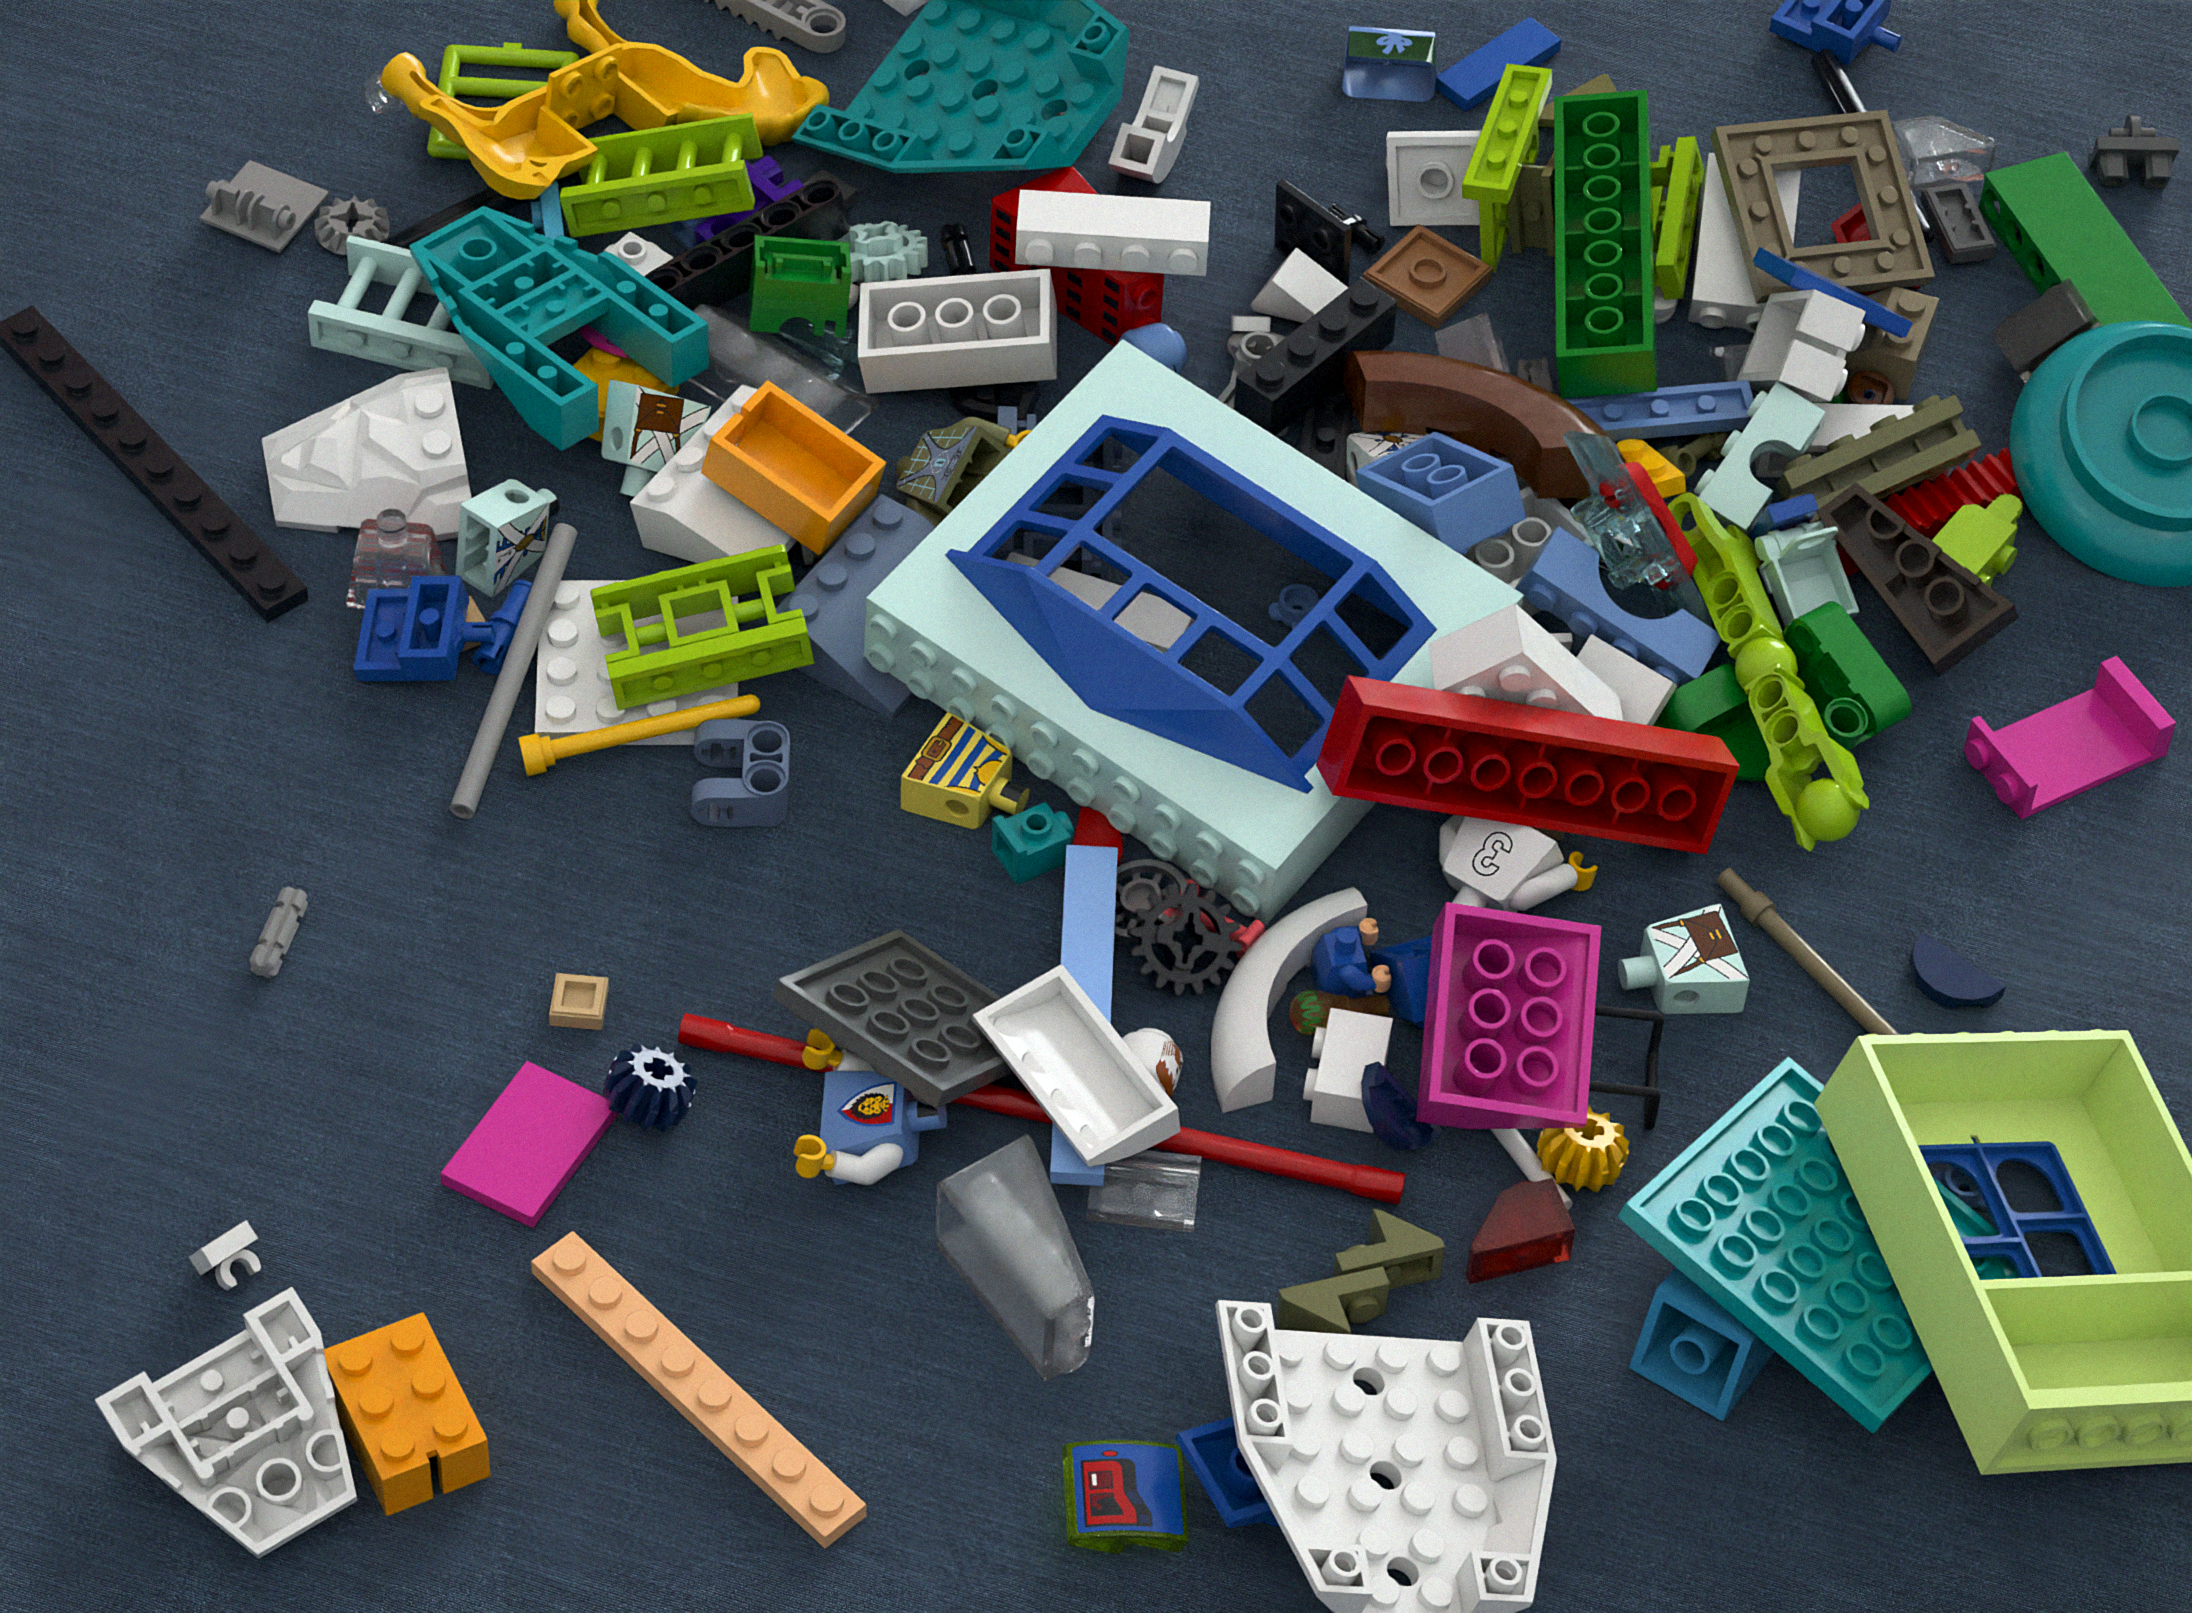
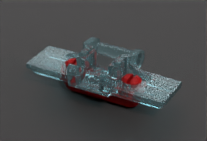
M1567 431L1562 436L1589 483L1591 497L1574 505L1570 510V514L1574 521L1584 526L1609 568L1608 578L1612 585L1625 590L1631 584L1641 582L1653 591L1668 616L1683 608L1711 627L1712 617L1705 601L1690 578L1698 562L1697 557L1645 468L1638 462L1623 463L1608 437L1576 431ZM1619 533L1624 540L1630 539L1634 546L1633 555L1627 559L1613 538Z

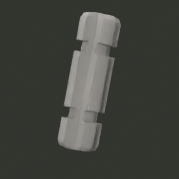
M288 886L280 891L275 902L278 907L272 909L258 940L261 944L255 947L249 960L251 972L256 976L262 975L270 979L277 975L283 962L280 958L286 955L299 926L297 920L303 917L308 906L307 894L303 890H295Z

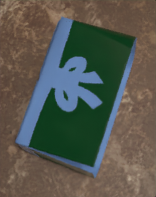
M1349 26L1342 78V90L1346 95L1357 98L1425 102L1433 97L1437 74L1435 32Z

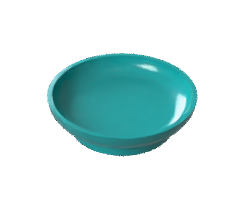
M2148 320L2117 322L2093 328L2067 341L2050 354L2032 373L2019 395L2010 428V456L2018 488L2028 508L2043 529L2062 548L2088 566L2109 576L2146 586L2192 585V328Z

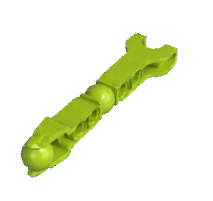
M1691 492L1681 494L1667 507L1681 531L1682 519L1687 512L1692 511L1697 523L1692 530L1688 532L1682 531L1698 560L1692 575L1719 636L1729 645L1727 651L1736 660L1734 667L1736 681L1749 696V706L1769 751L1772 764L1766 770L1765 780L1782 814L1791 820L1797 844L1811 852L1818 840L1835 842L1847 837L1858 823L1860 809L1868 810L1869 808L1868 797L1862 790L1864 783L1853 754L1829 737L1814 701L1803 691L1805 684L1797 677L1796 655L1786 642L1783 641V631L1757 573V569L1761 566V560L1756 554L1755 546L1752 540L1736 526L1728 525L1724 529L1710 507ZM1825 761L1834 779L1823 777L1812 782L1810 774L1817 769L1820 762Z

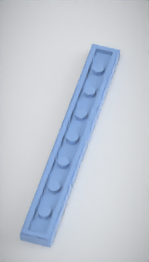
M1066 845L1060 964L1066 968L1111 1024L1118 848ZM1052 1122L1049 1183L1103 1186L1105 1164L1088 1167Z

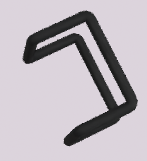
M1595 1005V1015L1654 1021L1648 1047L1646 1086L1590 1081L1589 1091L1645 1097L1644 1127L1647 1130H1652L1655 1127L1661 1094L1656 1087L1658 1051L1665 1021L1664 1016L1657 1011Z

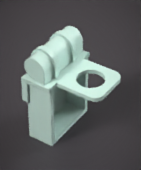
M1820 521L1810 524L1804 522L1798 524L1795 528L1783 531L1773 530L1768 532L1767 535L1755 539L1756 554L1760 560L1764 561L1758 569L1768 595L1773 594L1784 627L1794 619L1828 601H1835L1840 604L1852 619L1860 612L1835 545L1837 543L1835 539L1832 540L1839 532L1837 527L1825 529Z

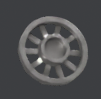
M1141 859L1117 867L1116 893L1120 895L1121 901H1116L1115 910L1123 909V911L1115 916L1114 938L1120 940V943L1127 945L1128 943H1139V939L1127 935L1128 929L1137 927L1138 923L1141 922L1133 913L1138 908L1150 911L1152 908L1149 905L1147 896L1154 892L1162 899L1166 898V888L1160 890L1159 887L1165 875L1176 882L1174 884L1177 889L1181 891V895H1184L1188 885L1187 881L1174 866L1159 860ZM1151 871L1156 873L1152 880L1140 877V872ZM1132 875L1133 881L1124 887L1117 883L1121 879ZM1173 906L1170 908L1177 911L1178 906ZM1161 913L1157 920L1162 923L1161 925L1167 926L1174 921L1175 913L1171 918ZM1128 918L1130 919L1125 930L1117 927V925L1123 923Z

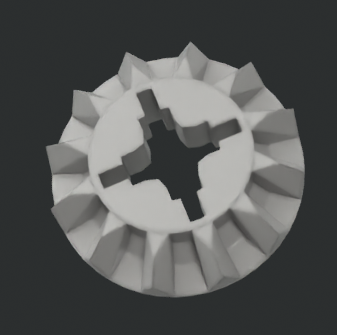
M355 194L350 201L346 202L335 197L332 207L322 206L319 218L314 220L315 235L319 243L327 250L347 256L346 240L349 235L380 242L388 238L390 233V222L386 208L377 207L373 198L360 202ZM350 219H356L358 222L353 227V231L349 232L346 225Z

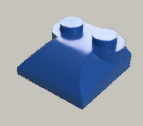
M1233 1416L1178 1432L1175 1438L1228 1528L1259 1522L1280 1527L1237 1445Z

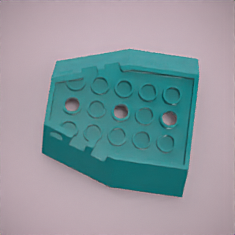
M929 0L847 109L841 111L817 104L791 138L795 143L892 173L1008 171L1069 167L1073 165L1122 99L1130 32L1123 23L1094 0ZM927 72V74H926L925 76H924V75L918 76V75L921 74V73ZM996 91L994 95H987L988 93ZM1060 112H1065V114H1064L1063 116H1061V115L1055 116L1056 114H1058V113H1060Z

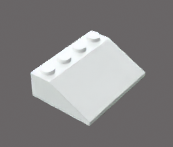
M741 385L630 501L643 547L695 563H703L711 559L724 558L778 544H784L788 552L797 542L795 538L701 474L710 439L736 412L740 414L742 406L758 390L757 388Z

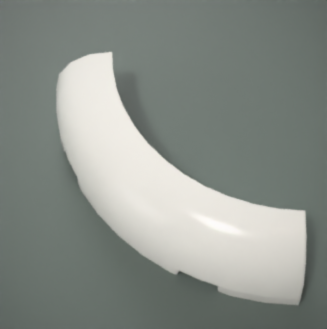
M1354 887L1321 897L1281 918L1247 949L1234 968L1220 997L1211 1035V1073L1215 1093L1223 1113L1272 1100L1276 1060L1270 1047L1267 1020L1284 994L1287 983L1304 966L1310 968L1312 949L1320 937L1325 933H1330L1331 930L1337 927L1359 925L1366 918L1368 905L1361 893Z

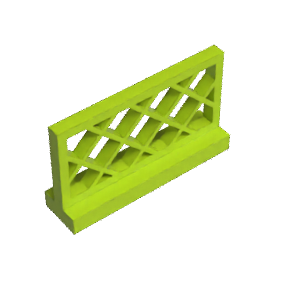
M1506 64L1462 182V198L1478 200L1481 261L1493 267V272H1496L1510 233L1508 203L1522 165H1534L1539 153L1538 121L1552 86V69Z

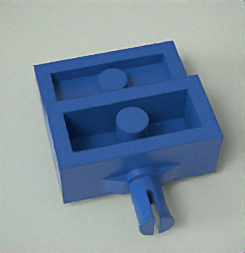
M1785 0L1772 16L1769 28L1770 32L1818 53L1822 49H1830L1838 61L1849 66L1862 48L1871 43L1896 53L1903 39L1902 35L1880 27L1889 15L1892 0Z
M412 576L410 588L368 589L353 671L358 681L455 680L459 656L466 642L494 643L496 640V624L494 621L466 622L469 597L461 576Z

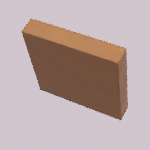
M1418 224L1364 272L1362 278L1397 300V307L1437 329L1492 279L1493 267Z

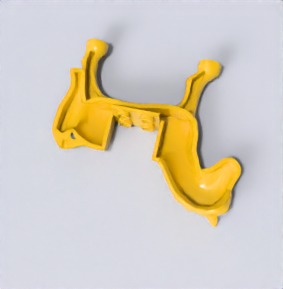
M599 0L553 1L555 12L567 21V37L592 55L550 73L547 85L519 96L502 106L492 108L474 107L450 97L426 79V70L422 63L414 55L407 52L400 53L392 58L385 66L380 78L382 88L393 98L403 100L413 118L424 120L435 127L448 140L464 147L472 165L488 186L503 196L518 200L536 199L555 180L574 174L591 164L596 158L598 148L576 130L597 120L604 119L612 113L637 131L753 113L760 143L766 147L793 141L791 137L817 104L828 106L829 92L826 85L811 77H801L787 55L780 50L769 47L750 48L743 55V76L738 83L731 82L702 71L684 57L657 44L628 42L614 33L598 14L596 8Z

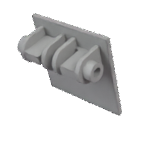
M249 160L230 183L222 179L218 182L211 181L208 184L205 196L211 200V205L199 218L204 223L280 253L329 196V191Z

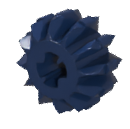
M635 1043L629 1051L621 1050L618 1057L613 1059L604 1081L605 1087L602 1094L610 1100L609 1110L624 1115V1123L631 1121L638 1123L644 1132L651 1125L658 1131L665 1132L670 1125H679L680 1121L686 1117L692 1105L691 1102L695 1095L697 1081L689 1075L691 1066L685 1063H678L675 1060L676 1052L665 1054L660 1051L656 1044L647 1050L642 1045Z

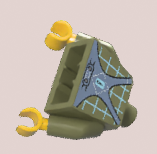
M967 417L947 428L928 430L922 435L912 456H904L898 462L896 467V474L899 479L896 483L897 491L907 498L906 507L923 515L930 523L937 527L1009 454L1010 451L1008 449L1013 450L1032 430L1022 431L1015 436L1011 434L1010 428L977 417Z

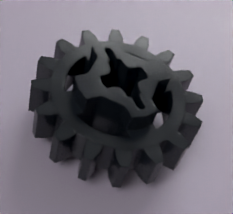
M1194 883L1187 885L1184 895H1180L1176 885L1172 884L1166 886V900H1163L1154 892L1147 896L1149 905L1152 908L1150 911L1142 908L1134 911L1133 915L1142 924L1141 927L1128 929L1127 935L1139 939V946L1128 951L1129 957L1142 956L1144 963L1137 970V974L1139 976L1150 972L1155 974L1152 988L1155 990L1162 988L1166 982L1171 983L1172 996H1180L1185 985H1189L1192 994L1195 996L1203 993L1202 980L1205 979L1208 984L1216 987L1222 983L1217 970L1221 969L1229 972L1234 969L1235 965L1227 958L1228 952L1241 950V944L1230 941V933L1240 929V924L1226 922L1224 916L1229 913L1232 907L1230 904H1226L1216 908L1213 905L1216 897L1214 890L1208 891L1201 898L1197 896V885ZM1178 906L1177 911H1175L1174 921L1167 926L1154 925L1157 918L1166 909ZM1201 911L1211 920L1216 933L1209 932L1201 922ZM1185 926L1187 928V936L1195 938L1196 944L1186 948L1183 956L1181 944L1173 941V934L1183 931ZM1152 946L1159 947L1169 960L1168 969L1157 960ZM1201 954H1214L1211 962L1203 970L1190 974L1191 969H1193L1194 960Z

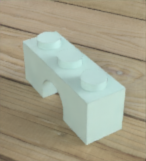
M1779 382L1775 383L1769 393L1763 390L1759 392L1747 412V415L1752 419L1742 433L1736 429L1732 432L1720 452L1725 459L1716 472L1708 469L1694 490V494L1699 496L1698 498L1710 507L1724 529L1728 525H1734L1747 536L1768 505H1771L1773 490L1757 481L1752 475L1750 466L1753 461L1766 453L1782 454L1790 460L1804 455L1825 422L1826 411Z

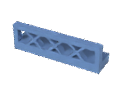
M1748 380L1657 388L1656 392L1563 398L1600 425L1613 441L1734 431L1735 429L1744 430L1752 419L1747 415V412L1754 401Z

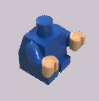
M1365 918L1359 925L1334 928L1330 933L1323 934L1312 949L1310 971L1314 986L1316 987V993H1319L1317 994L1318 1001L1323 1002L1319 1003L1320 1009L1371 1003L1372 990L1384 993L1390 988L1392 977L1389 974L1388 966L1378 965L1373 968L1372 974H1367L1366 959L1361 944L1374 945L1376 943L1379 930L1376 927L1377 922L1375 919Z

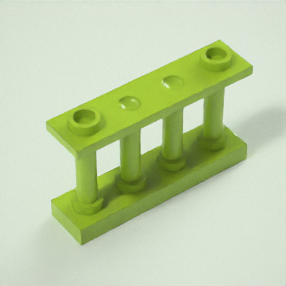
M753 113L588 138L587 140L598 148L596 158L587 167L578 171L582 185L561 188L559 197L571 238L754 210L755 197L745 160L761 158L763 150Z

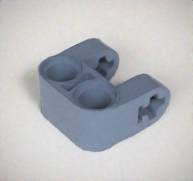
M711 719L700 723L695 730V758L700 763L710 767L743 768L742 778H706L698 781L693 786L691 792L690 812L692 817L703 825L714 827H771L781 823L787 817L789 810L790 736L788 730L778 722L769 720Z

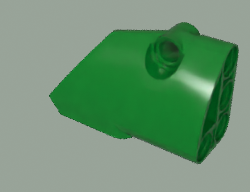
M1828 601L1786 625L1782 632L1784 636L1783 641L1786 642L1796 655L1797 677L1805 684L1803 691L1814 701L1829 737L1847 751L1852 753L1855 746L1910 717L1912 706L1906 690L1840 604L1835 601ZM1732 663L1723 664L1677 688L1653 726L1720 737L1740 766L1735 780L1766 782V770L1772 764L1769 751L1749 706V696L1736 681L1734 665Z

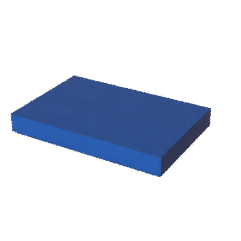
M1759 247L1752 261L1757 268L1796 290L1815 289L1866 311L1863 321L1899 338H1906L1913 322L1878 302Z

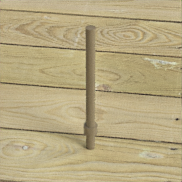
M1732 868L1724 870L1719 875L1717 883L1741 906L1740 913L1754 927L1761 926L1869 1034L1900 1035L1775 912L1777 906L1762 891L1755 892Z

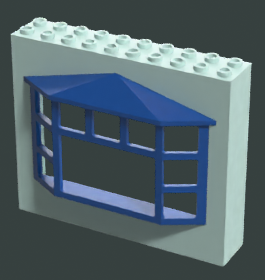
M1122 339L866 598L863 656L877 670L884 673L888 672L905 683L911 692L919 698L929 699L946 712L958 716L968 724L1008 747L1013 756L1025 763L1034 775L1041 779H1048L1065 790L1077 804L1089 806L1093 810L1101 812L1116 830L1121 833L1131 834L1146 844L1158 858L1164 861H1171L1188 872L1197 884L1207 889L1211 888L1231 901L1232 905L1240 913L1246 916H1253L1267 925L1377 803L1331 794L1316 763L1335 709L1330 706L1298 670L1290 658L1322 626L1365 672L1364 678L1435 689L1428 644L1514 603L1521 608L1524 594ZM1109 436L1142 456L1123 474L1082 466L1081 464ZM1157 466L1337 581L1277 647H1271L1094 532ZM1065 481L1107 492L1077 521L1035 512ZM1019 528L1061 538L1033 568L1023 564L991 558ZM1081 546L1129 577L1124 585L1099 610H1096L1049 579L1073 552ZM1144 589H1148L1195 620L1165 653L1160 652L1114 622ZM1351 592L1359 595L1409 628L1381 660H1378L1335 612ZM1211 631L1261 663L1231 696H1227L1180 665L1181 661ZM1275 675H1278L1321 723L1319 728L1291 758H1288L1245 710V707Z

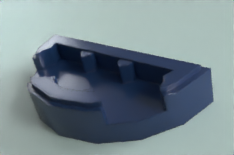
M1921 931L1913 945L1910 961L1916 976L1915 983L1928 998L1951 1009H1957V1005L1974 1006L1981 1004V1008H1986L2003 998L2006 989L2005 985Z
M1379 1061L1365 1065L1361 1081L1362 1103L1368 1121L1379 1138L1393 1149L1406 1152L1435 1143L1443 1132L1441 1127L1437 1124L1416 1121L1417 1102Z

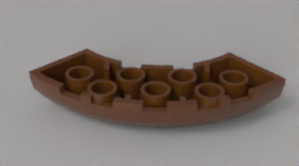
M1351 351L1347 355L1343 385L1362 431H1389L1426 435L1428 427L1439 429L1444 434L1453 436L1454 440L1488 455L1497 451L1500 455L1510 459V465H1513L1515 473L1527 483L1537 499L1601 496L1599 494V485L1611 477V467L1627 463L1614 441L1586 413L1556 394L1514 375L1463 360L1429 354L1398 351Z

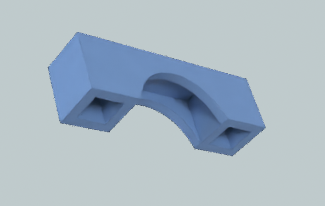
M1560 526L1546 538L1515 587L1517 591L1526 596L1533 606L1549 611L1567 623L1568 627L1581 637L1589 638L1591 634L1671 680L1677 685L1676 689L1700 677L1721 640L1717 631L1683 608L1661 619H1643L1625 612L1612 601L1602 585L1599 575V552Z

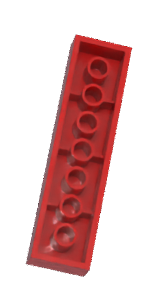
M1351 675L1346 676L1316 763L1331 794L1335 796L1705 855L1740 767L1722 739L1716 736Z

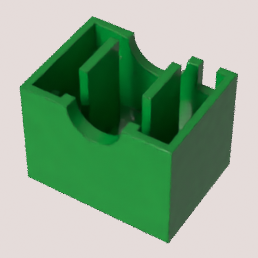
M754 235L748 298L750 331L779 333L780 326L786 320L801 317L812 323L813 335L824 336L825 320L835 321L834 337L845 338L852 275L849 242Z

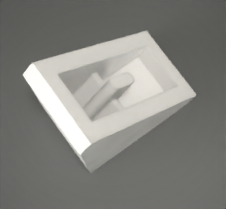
M1296 247L1274 272L1250 305L1254 312L1305 323L1348 287Z

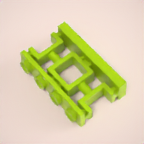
M1696 136L1677 137L1675 152H1672L1670 145L1661 146L1658 162H1652L1654 252H1657L1656 263L1654 261L1655 287L1661 286L1664 300L1682 299L1684 294L1704 175V167ZM1664 188H1668L1667 199L1665 196Z
M778 544L758 548L745 553L711 559L703 563L661 571L656 574L591 589L590 595L600 636L604 637L625 632L629 650L605 655L618 711L815 664L802 609L777 614L772 596L796 591L785 545ZM760 591L761 598L732 604L731 597ZM723 608L727 626L678 638L675 619ZM659 614L663 615V622L638 628L634 627V620ZM767 617V626L739 632L738 624ZM669 641L671 649L641 656L640 647Z

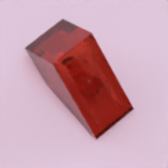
M1553 1178L1537 1182L1523 1181L1501 1191L1470 1245L1466 1269V1278L1469 1284L1570 1260L1576 1228Z

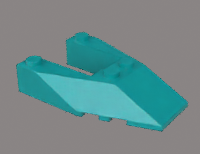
M485 206L409 245L410 254L465 343L528 426L561 451L599 430L598 385L548 349L546 346L588 324L671 388L709 368V323L612 253L604 251L598 254V256L578 249L577 240L563 235L551 239L535 233L534 224Z

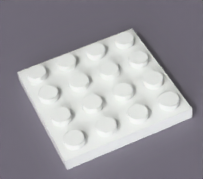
M561 580L538 641L535 733H538L539 738L549 735L550 740L735 698L738 697V682L618 711L605 655L629 650L625 632L604 637L600 636L590 590L627 580ZM738 596L731 597L732 604H738ZM723 608L674 620L678 638L727 626ZM659 614L634 620L633 623L634 627L638 628L663 622L664 619L663 615ZM669 641L640 647V652L642 656L671 648ZM696 727L622 745H694Z

